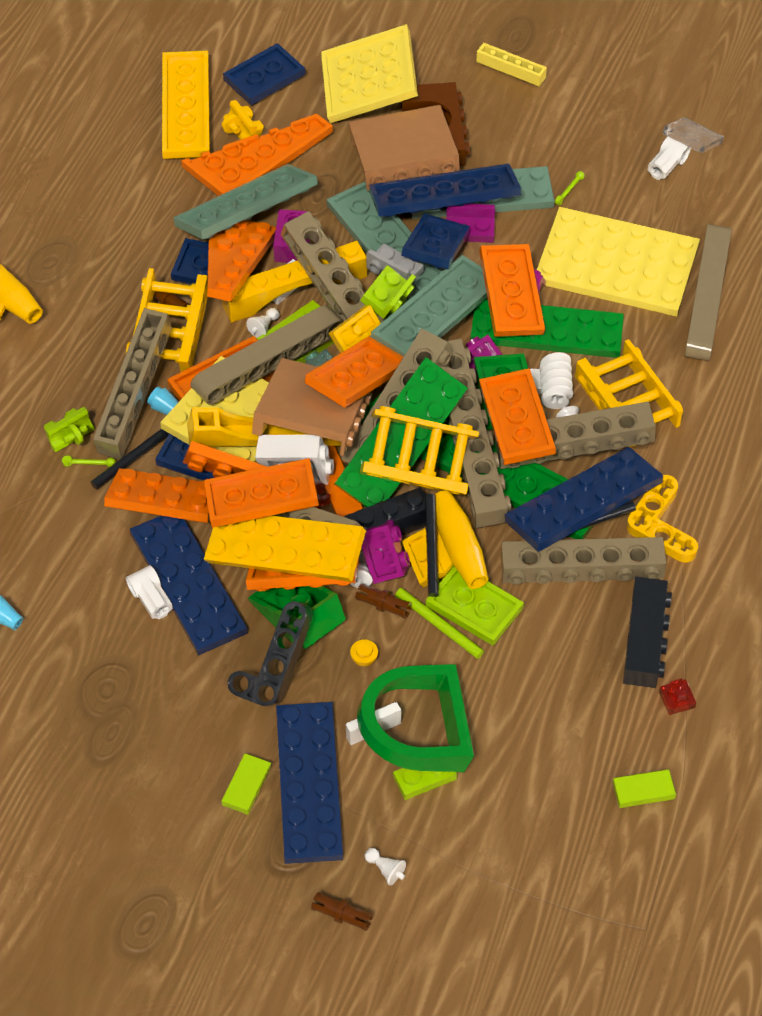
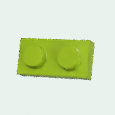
M401 768L393 772V778L404 800L457 780V773L416 771Z

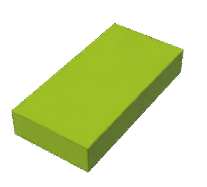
M244 754L222 799V806L249 815L271 769V762Z
M669 769L613 778L612 783L619 808L673 800L676 797Z

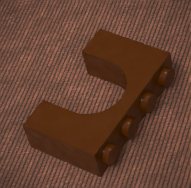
M456 82L417 85L418 96L400 101L401 111L440 105L459 153V166H465L466 156H470L469 142L464 140L467 139V127L462 125V122L465 121L464 108L459 107L462 106L461 91L457 92Z

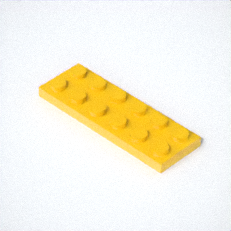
M208 51L163 52V159L201 157V153L210 152Z
M267 516L214 527L204 560L211 564L352 582L366 530L362 526Z

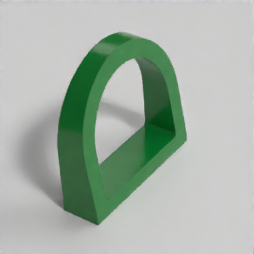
M456 664L395 668L378 676L366 689L358 706L357 723L365 742L377 755L391 764L409 770L461 773L466 771L474 757ZM397 689L438 691L448 746L414 747L396 741L380 727L375 716V701L386 692Z

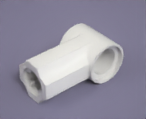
M668 136L664 140L660 152L648 164V171L652 177L657 180L665 179L677 164L682 165L686 161L691 146Z
M151 565L125 577L131 593L135 598L139 597L152 619H161L167 616L173 609L172 603L161 588L157 573Z

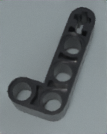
M294 601L285 605L260 673L257 674L251 671H236L232 673L227 683L228 689L232 694L261 706H273L282 701L313 619V611L308 604ZM294 610H299V613L302 614L301 619H297L293 615ZM293 625V627H298V630L287 628V626ZM287 633L293 637V644L290 648H286L283 645V637ZM278 659L284 666L282 673L279 675L273 670V664ZM242 676H245L248 680V687L245 691L241 690L238 685L239 679ZM267 686H270L274 692V696L270 701L266 700L263 694Z

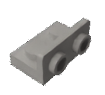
M383 244L376 252L370 249L366 253L367 268L374 274L380 275L388 265L406 280H408L411 274H414L416 276L413 280L414 282L424 272L423 264L401 256V252L386 244Z

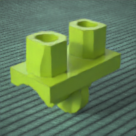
M85 407L79 410L73 408L67 411L64 416L65 418L60 421H50L44 425V430L53 451L58 452L73 442L80 445L84 442L83 436L95 430L89 419L88 410Z

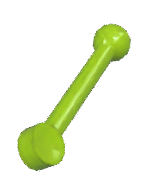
M576 172L575 179L561 195L557 196L555 204L559 206L562 204L564 198L577 182L584 179V172Z
M68 455L62 458V464L65 467H69L72 464L107 465L110 467L116 463L114 458H108L107 460L72 459Z

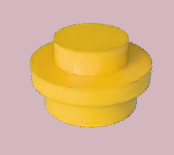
M359 640L351 647V658L359 666H369L377 659L378 648L370 640Z

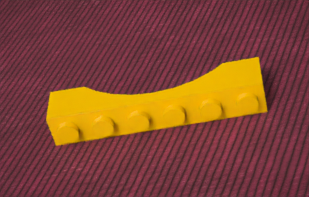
M358 241L335 248L340 258L343 257L348 263L349 271L353 277L359 280L367 277L366 255ZM318 259L322 264H329L325 259ZM295 261L248 277L231 302L222 300V306L232 323L255 315L262 307L278 296L313 282L299 261ZM332 279L333 282L342 284L340 280Z
M218 407L192 408L187 422L189 445L191 441L205 446H257L259 436L252 434V417L229 413ZM270 424L267 425L263 435H311ZM322 437L324 445L341 446L342 442Z

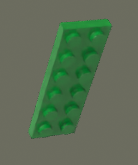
M485 299L474 309L470 341L477 336L482 339L489 335L496 346L612 358L620 357L624 313L541 305L545 326L543 335L494 337L488 300Z
M425 357L390 407L396 409V414L443 424L468 387ZM379 422L334 483L335 486L364 507H369L389 499L400 484V482L359 474L361 463L364 461L369 462V458L373 456ZM390 422L383 456L385 466L395 468V464H398L406 424ZM416 427L409 461L410 467L413 466L430 442L432 430Z

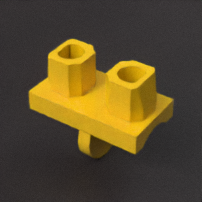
M237 100L230 101V111L223 116L224 120L221 126L224 132H234L240 140L256 134L261 136L264 128L260 120H251L253 114L250 107H241Z

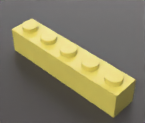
M483 43L477 51L476 62L540 87L546 78L547 67L486 43Z

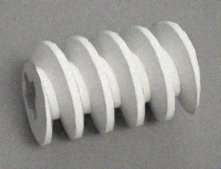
M565 353L548 354L540 361L541 402L547 408L562 409L565 406L567 407L569 400L573 397L571 357Z

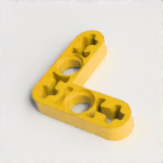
M663 475V483L647 491L637 504L636 511L631 512L629 515L627 530L635 538L655 537V534L659 532L666 533L670 538L664 541L665 554L680 562L688 563L693 561L697 555V541L686 533L660 520L661 516L675 499L678 491L677 480L673 476ZM666 486H669L670 489L667 488V489L665 490V492L663 493V497H662V496L660 495V494H661V488H665ZM648 502H655L660 508L650 510L646 507V504ZM642 516H644V525L641 524L639 525V527L635 526V524H638L642 520ZM686 546L690 548V550L687 549L685 552L681 550V548L684 549Z

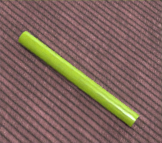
M401 587L397 590L395 594L397 598L411 602V609L476 659L483 655V649Z

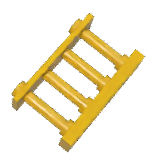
M149 268L147 278L144 277L142 280L141 290L143 295L134 333L144 308L167 313L168 315L185 317L187 320L186 327L182 326V329L172 327L169 337L180 338L183 341L181 348H177V350L164 349L161 359L175 360L176 363H179L180 371L182 372L193 366L208 299V276L198 274L196 284L192 283L191 286L158 282L154 269ZM155 291L190 295V298H192L191 305H187V307L152 303ZM128 342V343H127L126 353H127V351H128V348H129V345H130L131 342Z
M629 339L624 342L622 356L599 366H591L586 358L577 361L575 378L599 410L655 400L661 410L652 413L654 422L657 423L669 418L675 428L680 426L683 414L682 405L672 397L644 360L640 349L635 347ZM627 364L635 373L609 385L604 383L599 377ZM639 382H642L648 392L622 403L613 396L614 393Z
M380 406L379 410L375 409L372 411L371 417L380 419L372 458H369V462L364 461L361 463L359 474L437 491L447 490L451 494L460 496L467 494L469 484L463 483L460 475L468 438L475 439L479 435L478 431L472 430L473 426L457 423V427L396 414V409L386 406ZM391 421L406 424L398 464H395V468L385 466V461H383ZM416 427L432 430L424 469H421L420 473L410 471L411 467L409 466ZM442 433L457 436L450 475H447L446 479L436 477L437 472H434Z

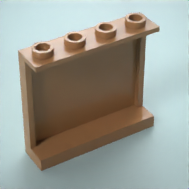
M440 105L349 122L351 143L356 148L365 175L367 191L369 190V184L460 171L459 153Z
M281 358L254 412L252 434L262 436L268 424L340 441L342 442L340 456H344L347 447L353 446L355 433L359 432L361 420L366 415L367 405L371 404L373 390L344 408L304 383L306 374L318 366Z

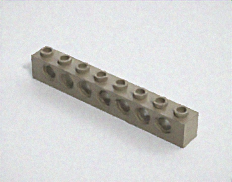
M462 339L450 340L447 342L452 350V356L449 363L443 366L442 369L468 387V389L448 415V423L457 427V423L473 426V431L479 432L477 438H468L461 470L464 483L469 484L467 496L475 527L479 528L506 523L505 514L511 511V502L509 496H504L503 489H505L503 474H498L497 468H499L497 452H492L491 446H494L492 432L487 431L485 425H488L486 411L480 408V404H482L480 389H475L474 386L476 383L474 368H469L468 363H471L469 348H464ZM452 435L454 446H456L457 436Z

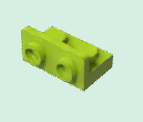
M387 265L360 301L365 305H370L373 311L384 319L389 311L394 313L403 303L399 300L402 296L406 299L413 290L414 286L411 283L416 276L411 274L408 280H406Z

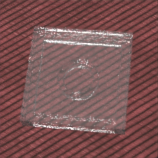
M685 117L665 125L663 130L664 135L700 153L721 145L724 136Z

